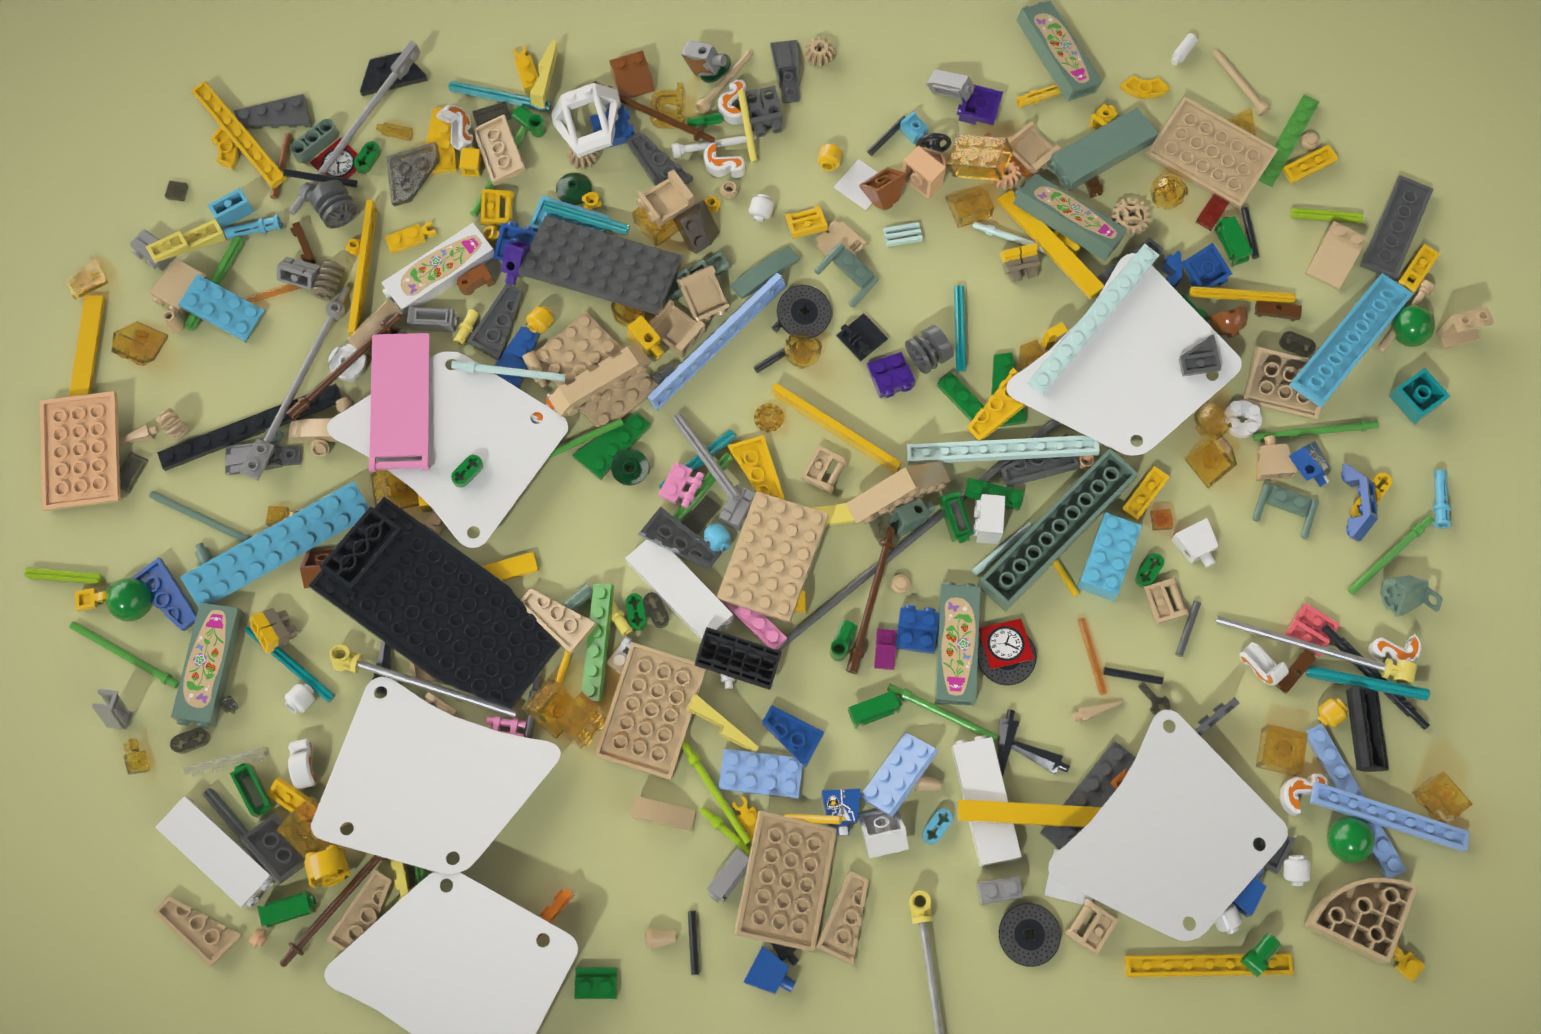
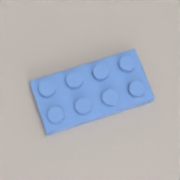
M905 732L861 794V799L893 817L937 755V749Z
M724 749L719 790L799 799L803 765L795 757Z

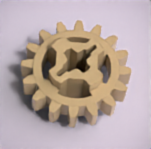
M1128 197L1127 202L1121 199L1120 204L1116 203L1112 209L1111 220L1127 229L1124 236L1130 233L1131 237H1133L1135 232L1140 235L1142 230L1146 231L1147 225L1151 221V213L1148 212L1149 207H1143V201L1138 203V198L1131 201V198Z

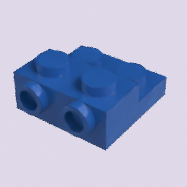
M623 104L620 105V109L617 111L618 120L615 121V134L612 146L609 147L626 144V140L635 134L633 125L628 123V120L631 119L629 110L624 109ZM609 108L606 109L607 112H605L607 122L609 118ZM598 114L590 116L593 132L601 131L602 127Z
M508 221V224L502 223L493 259L503 260L505 244L517 240L531 245L537 233L535 232L536 228L525 226V229L519 228L518 223Z
M1214 243L1181 262L1190 276L1188 281L1192 287L1213 288L1212 286L1216 284L1221 286L1229 281L1227 277L1232 275L1231 270Z
M914 605L901 607L896 636V649L934 654L939 612H935L936 609L926 607L924 610H916Z

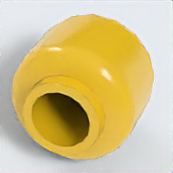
M833 143L823 145L818 155V164L825 171L837 169L842 160V150Z
M536 306L526 317L527 327L534 333L546 332L554 322L553 312L546 306Z
M1330 698L1317 709L1320 715L1317 718L1325 727L1329 725L1332 728H1336L1348 718L1347 712L1349 710L1339 699Z

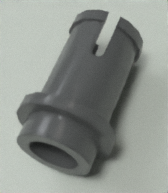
M669 363L660 371L654 372L651 378L659 385L675 369Z

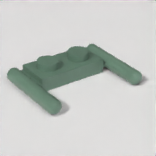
M839 242L814 269V272L818 275L821 274L833 261L859 288H862L849 302L850 307H855L879 279Z
M1264 482L1252 517L1253 521L1258 522L1260 520L1266 502L1268 505L1301 517L1305 516L1306 519L1300 536L1303 539H1307L1319 501Z

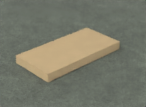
M504 114L472 129L494 186L527 171Z

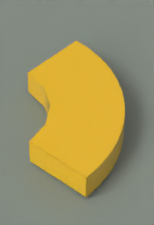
M1134 75L1120 85V89L1123 92L1141 99L1158 98L1167 94L1171 89L1159 77L1153 80H1143Z
M219 126L211 138L212 143L219 150L216 161L218 164L234 170L239 156L238 147Z

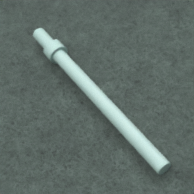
M974 221L972 226L974 229L986 232V235H994L1023 246L1035 243L1034 241L995 228L996 226L991 224L985 225ZM1038 246V251L1045 253V252Z
M452 361L451 364L453 369H462L471 373L478 371L565 382V374L475 364L474 361Z

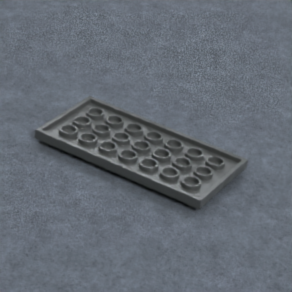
M545 216L518 272L519 275L659 315L683 261V255Z

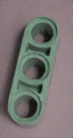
M331 119L321 120L291 144L290 149L296 161L302 164L310 161L338 138V130Z

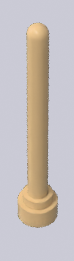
M1214 50L1213 56L1255 105L1254 108L1257 115L1261 117L1269 112L1271 106L1256 96L1219 50Z
M747 51L706 98L700 99L695 104V108L699 113H704L705 115L710 110L711 102L752 57L751 51Z
M1423 280L1418 286V294L1410 305L1418 306L1424 297L1432 294L1435 286L1431 282ZM1391 329L1378 347L1380 352H1384L1396 337L1393 329Z

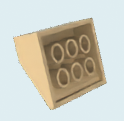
M1255 345L1243 400L1258 406L1317 420L1321 408L1289 386L1310 358Z

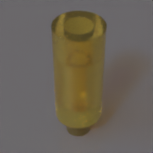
M386 122L383 125L377 124L376 131H380L385 136L411 141L413 136V129Z

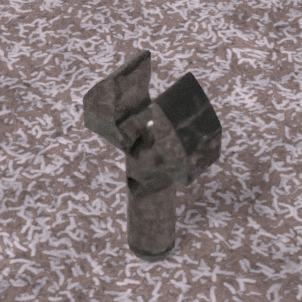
M1144 682L1139 684L1138 688L1152 702V707L1149 710L1156 715L1162 711L1159 709L1158 704H1162L1166 710H1170V701L1166 696L1163 698L1157 697Z

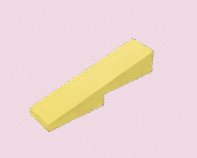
M552 40L538 64L539 78L530 91L531 105L543 109L558 55L557 41Z
M214 219L186 233L181 234L178 231L145 247L154 263L225 241L226 238Z
M697 694L692 696L686 711L720 727L721 730L718 736L750 752H757L759 747Z

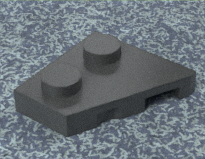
M1210 335L1206 340L1180 356L1179 363L1182 377L1221 370L1214 335Z

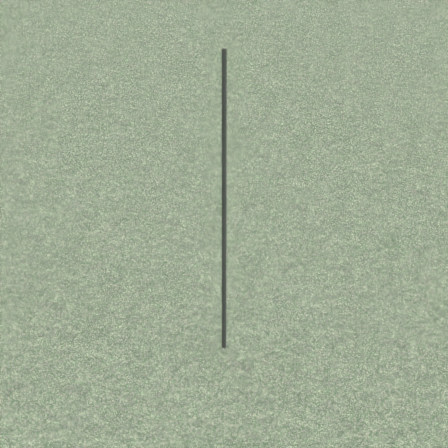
M1052 419L1030 438H1042L1060 422ZM1015 459L1002 460L979 480L988 482L1001 471L1002 467L1010 464ZM963 492V493H961V498H962V501L964 502L967 498H964V497H963V495H964V492ZM955 501L950 503L951 509L953 511L957 507ZM942 510L903 540L895 549H892L888 554L886 564L943 519ZM878 562L786 636L787 641L777 650L781 651L873 576Z

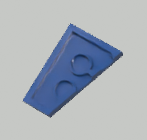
M771 705L762 721V725L806 768L824 732Z

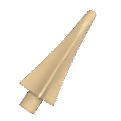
M145 424L126 436L119 438V445L154 440L153 435L159 433L157 426L149 428Z
M1123 701L1080 707L1079 710H1076L1077 713L1071 714L1072 720L1074 722L1080 720L1082 724L1107 710L1122 705Z

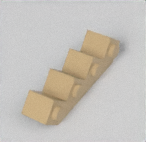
M627 346L621 350L622 354L614 359L610 356L598 363L599 367L592 372L586 370L575 377V382L568 386L565 383L559 386L549 398L560 416H573L578 412V408L583 403L597 402L606 389H618L624 385V381L628 376L644 374L651 361L641 346Z

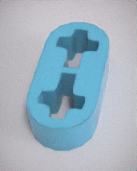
M938 810L925 827L922 838L927 844H936L952 823L953 816L949 810ZM946 814L948 823L944 821L941 826L937 825L940 820L938 815L943 816ZM934 827L937 828L938 830L935 833V836L937 838H932L931 840H929L927 838L928 833L926 832H931L934 829Z

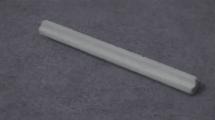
M678 413L675 415L673 422L732 501L739 498L738 490L682 414Z

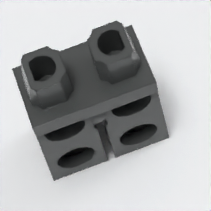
M776 87L761 88L760 96L758 89L745 92L751 127L756 136H765V129L770 127L773 133H781L783 115Z

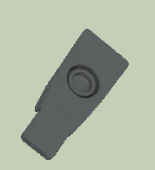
M798 41L770 43L776 78L779 88H781L782 102H799L800 64Z
M254 443L226 447V475L240 474V469ZM270 443L275 446V450L264 471L281 468L282 466L300 465L301 447H282L279 444Z

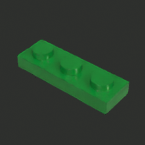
M952 372L937 383V387L970 421L974 419L981 408H984V405Z
M967 478L963 497L977 501L980 500L982 494L1005 496V508L1019 511L1024 491Z

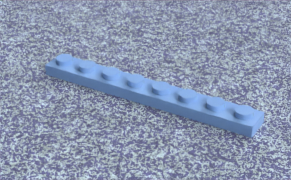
M1323 724L1304 732V737L1332 786L1364 797ZM1365 821L1371 827L1375 836V847L1371 854L1384 877L1390 879L1406 871L1404 864L1382 826Z
M1319 782L1313 783L1310 799L1312 804L1461 852L1468 850L1470 831Z

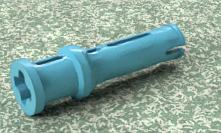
M275 214L274 217L259 218L256 222L224 228L227 239L258 232L266 234L267 231L282 230V223L279 215Z
M1436 470L1434 471L1436 502L1433 507L1435 512L1433 526L1435 528H1449L1452 526V522L1449 516L1451 506L1448 504L1447 471Z

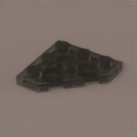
M436 142L386 156L391 204L394 207L411 202L439 163V149Z

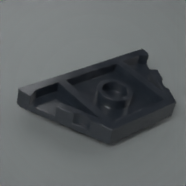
M402 52L369 60L360 88L362 96L378 92L392 73L391 66ZM413 63L408 73L401 80L397 78L388 90L425 82L428 79L426 74Z

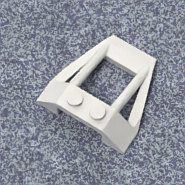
M593 83L560 96L551 113L553 126L578 157L612 146L615 134V121L618 120L617 111L621 105L618 91ZM595 102L602 130L578 139L570 110ZM609 108V118L607 122L604 110ZM564 124H567L569 134L565 129Z

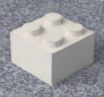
M982 494L980 500L976 501L974 518L977 519H975V524L973 525V532L975 533L973 536H976V543L999 544L1003 535L1005 496Z

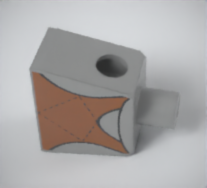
M688 40L681 53L695 76L716 75L720 66H725L726 56L719 55L711 44Z

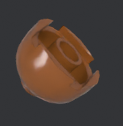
M1241 306L1210 316L1211 327L1217 334L1228 335V338L1239 335L1238 331L1244 329L1247 325L1246 307Z

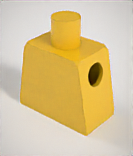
M642 315L627 326L626 337L634 345H640L647 356L652 354L658 360L665 354L660 348L661 338Z

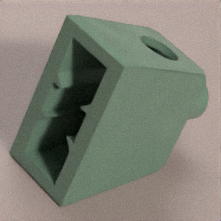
M917 499L896 508L888 524L895 528L894 534L898 539L922 526L927 521L929 515L935 512V507L930 501L924 504L921 499Z

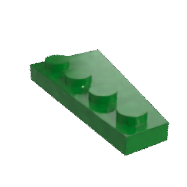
M1012 352L993 356L991 395H994L1001 382L1008 377L1011 369L1014 367L1016 370ZM1024 408L1000 427L1025 424L1027 419Z
M638 413L624 420L623 426L601 435L572 454L573 458L601 480L611 470V463L614 457L623 450L631 449L651 427V424Z

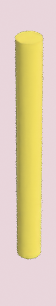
M739 90L738 96L750 162H756L758 160L745 90Z

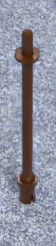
M619 94L620 103L694 135V141L697 142L701 138L709 143L715 142V137L703 132L704 128L702 126L696 129Z
M395 314L386 323L381 321L380 325L382 327L373 335L392 334L393 332L390 329L401 320V315ZM372 336L306 397H299L298 401L286 413L295 421L306 409L309 410L311 402L372 346Z
M893 526L888 527L885 540L878 543L882 547L855 647L849 650L850 658L845 670L852 674H858L861 658H864L865 653L862 647L889 550L895 549L896 546L892 543L895 532Z
M377 855L373 856L297 943L290 942L288 944L291 949L281 959L280 965L282 967H286L297 954L300 956L304 955L302 948L374 867L380 861L387 860L388 858Z

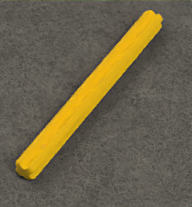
M1195 286L1189 290L1191 297L1268 301L1288 304L1295 303L1296 301L1294 293Z

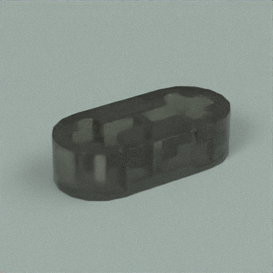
M1291 331L1283 333L1279 339L1281 348L1302 357H1309L1316 349L1313 340ZM1287 338H1290V344L1286 343ZM1304 345H1308L1307 351L1304 350Z
M885 514L879 516V523L876 520L869 523L874 538L878 542L885 540V537L878 535L880 533L879 527L884 532L889 527Z
M654 592L647 593L643 598V603L652 623L657 628H665L669 624L670 619L661 598ZM650 598L656 600L657 608L654 609L651 604H647ZM657 612H659L662 617L665 616V618H663V623H660V621H655L658 619L656 614Z
M195 728L174 736L170 741V747L174 752L184 754L207 745L210 741V734L203 728ZM199 733L204 735L201 741L192 740L197 738ZM179 740L187 742L182 744L181 749L179 747H176V745L179 744Z

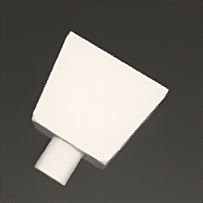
M1207 518L1176 533L1172 537V542L1190 563L1201 559L1206 568L1216 563L1211 553L1215 552L1218 548V543Z

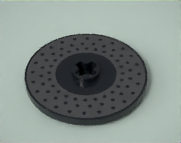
M809 285L794 286L785 291L779 299L777 305L779 324L784 331L795 338H815L826 330L831 320L832 311L829 300L815 287ZM803 308L808 312L806 316H803L802 312H800Z
M1027 636L1034 656L1033 660L990 669L981 641L978 647V665L982 673L996 684L1004 686L1019 684L1026 680L1035 668L1037 655L1034 644Z
M1023 903L1011 908L1003 916L999 925L998 937L1003 952L1010 960L1022 966L1036 967L1045 964L1056 954L1061 941V932L1056 918L1049 910L1038 904ZM1025 930H1026V931L1033 930L1034 932H1033L1032 935H1033L1035 938H1034V939L1030 938L1029 940H1027V939L1025 938V937H1026V933H1024Z

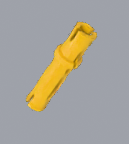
M1055 84L1037 91L1031 90L1028 94L1016 97V104L1019 108L1032 103L1038 104L1041 100L1062 93Z

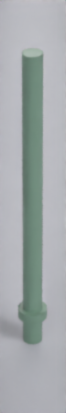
M151 491L149 494L150 498L241 542L252 537L155 491Z

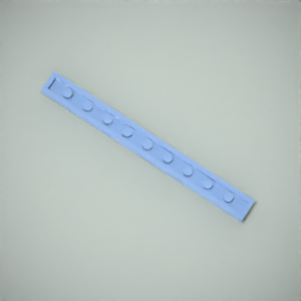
M776 273L722 326L718 327L696 351L692 352L674 372L666 377L656 389L652 390L647 397L653 408L659 410L786 288L783 277L780 274Z

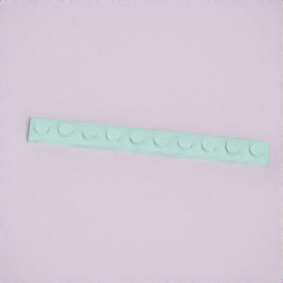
M1144 244L1027 384L1043 395L1156 261L1159 254Z
M1086 435L907 444L908 465L937 461L952 463L1099 455L1100 451L1098 441Z

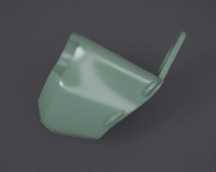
M1411 575L1385 579L1380 591L1386 609L1392 610L1395 617L1405 615L1423 603L1437 612L1440 610L1443 599L1438 593L1428 587L1429 583L1426 579H1418ZM1429 595H1433L1436 598V605L1431 604Z

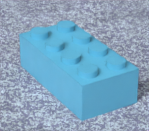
M1105 512L1098 526L1077 588L1114 601L1119 594L1142 525Z

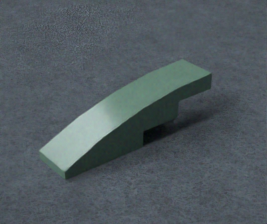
M788 245L747 271L734 281L730 287L743 299L759 290L776 273L782 275L785 269L798 263L800 257Z
M719 251L707 261L703 259L689 270L685 268L676 274L665 303L670 299L674 301L683 296L677 283L678 279L709 265H713L716 277L730 269L731 265L724 254Z

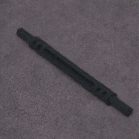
M1328 624L1321 629L1335 642L1334 645L1340 651L1363 657L1344 637L1341 638ZM1353 663L1365 676L1388 681L1376 669ZM1383 692L1407 717L1410 716L1423 730L1430 726L1404 696Z

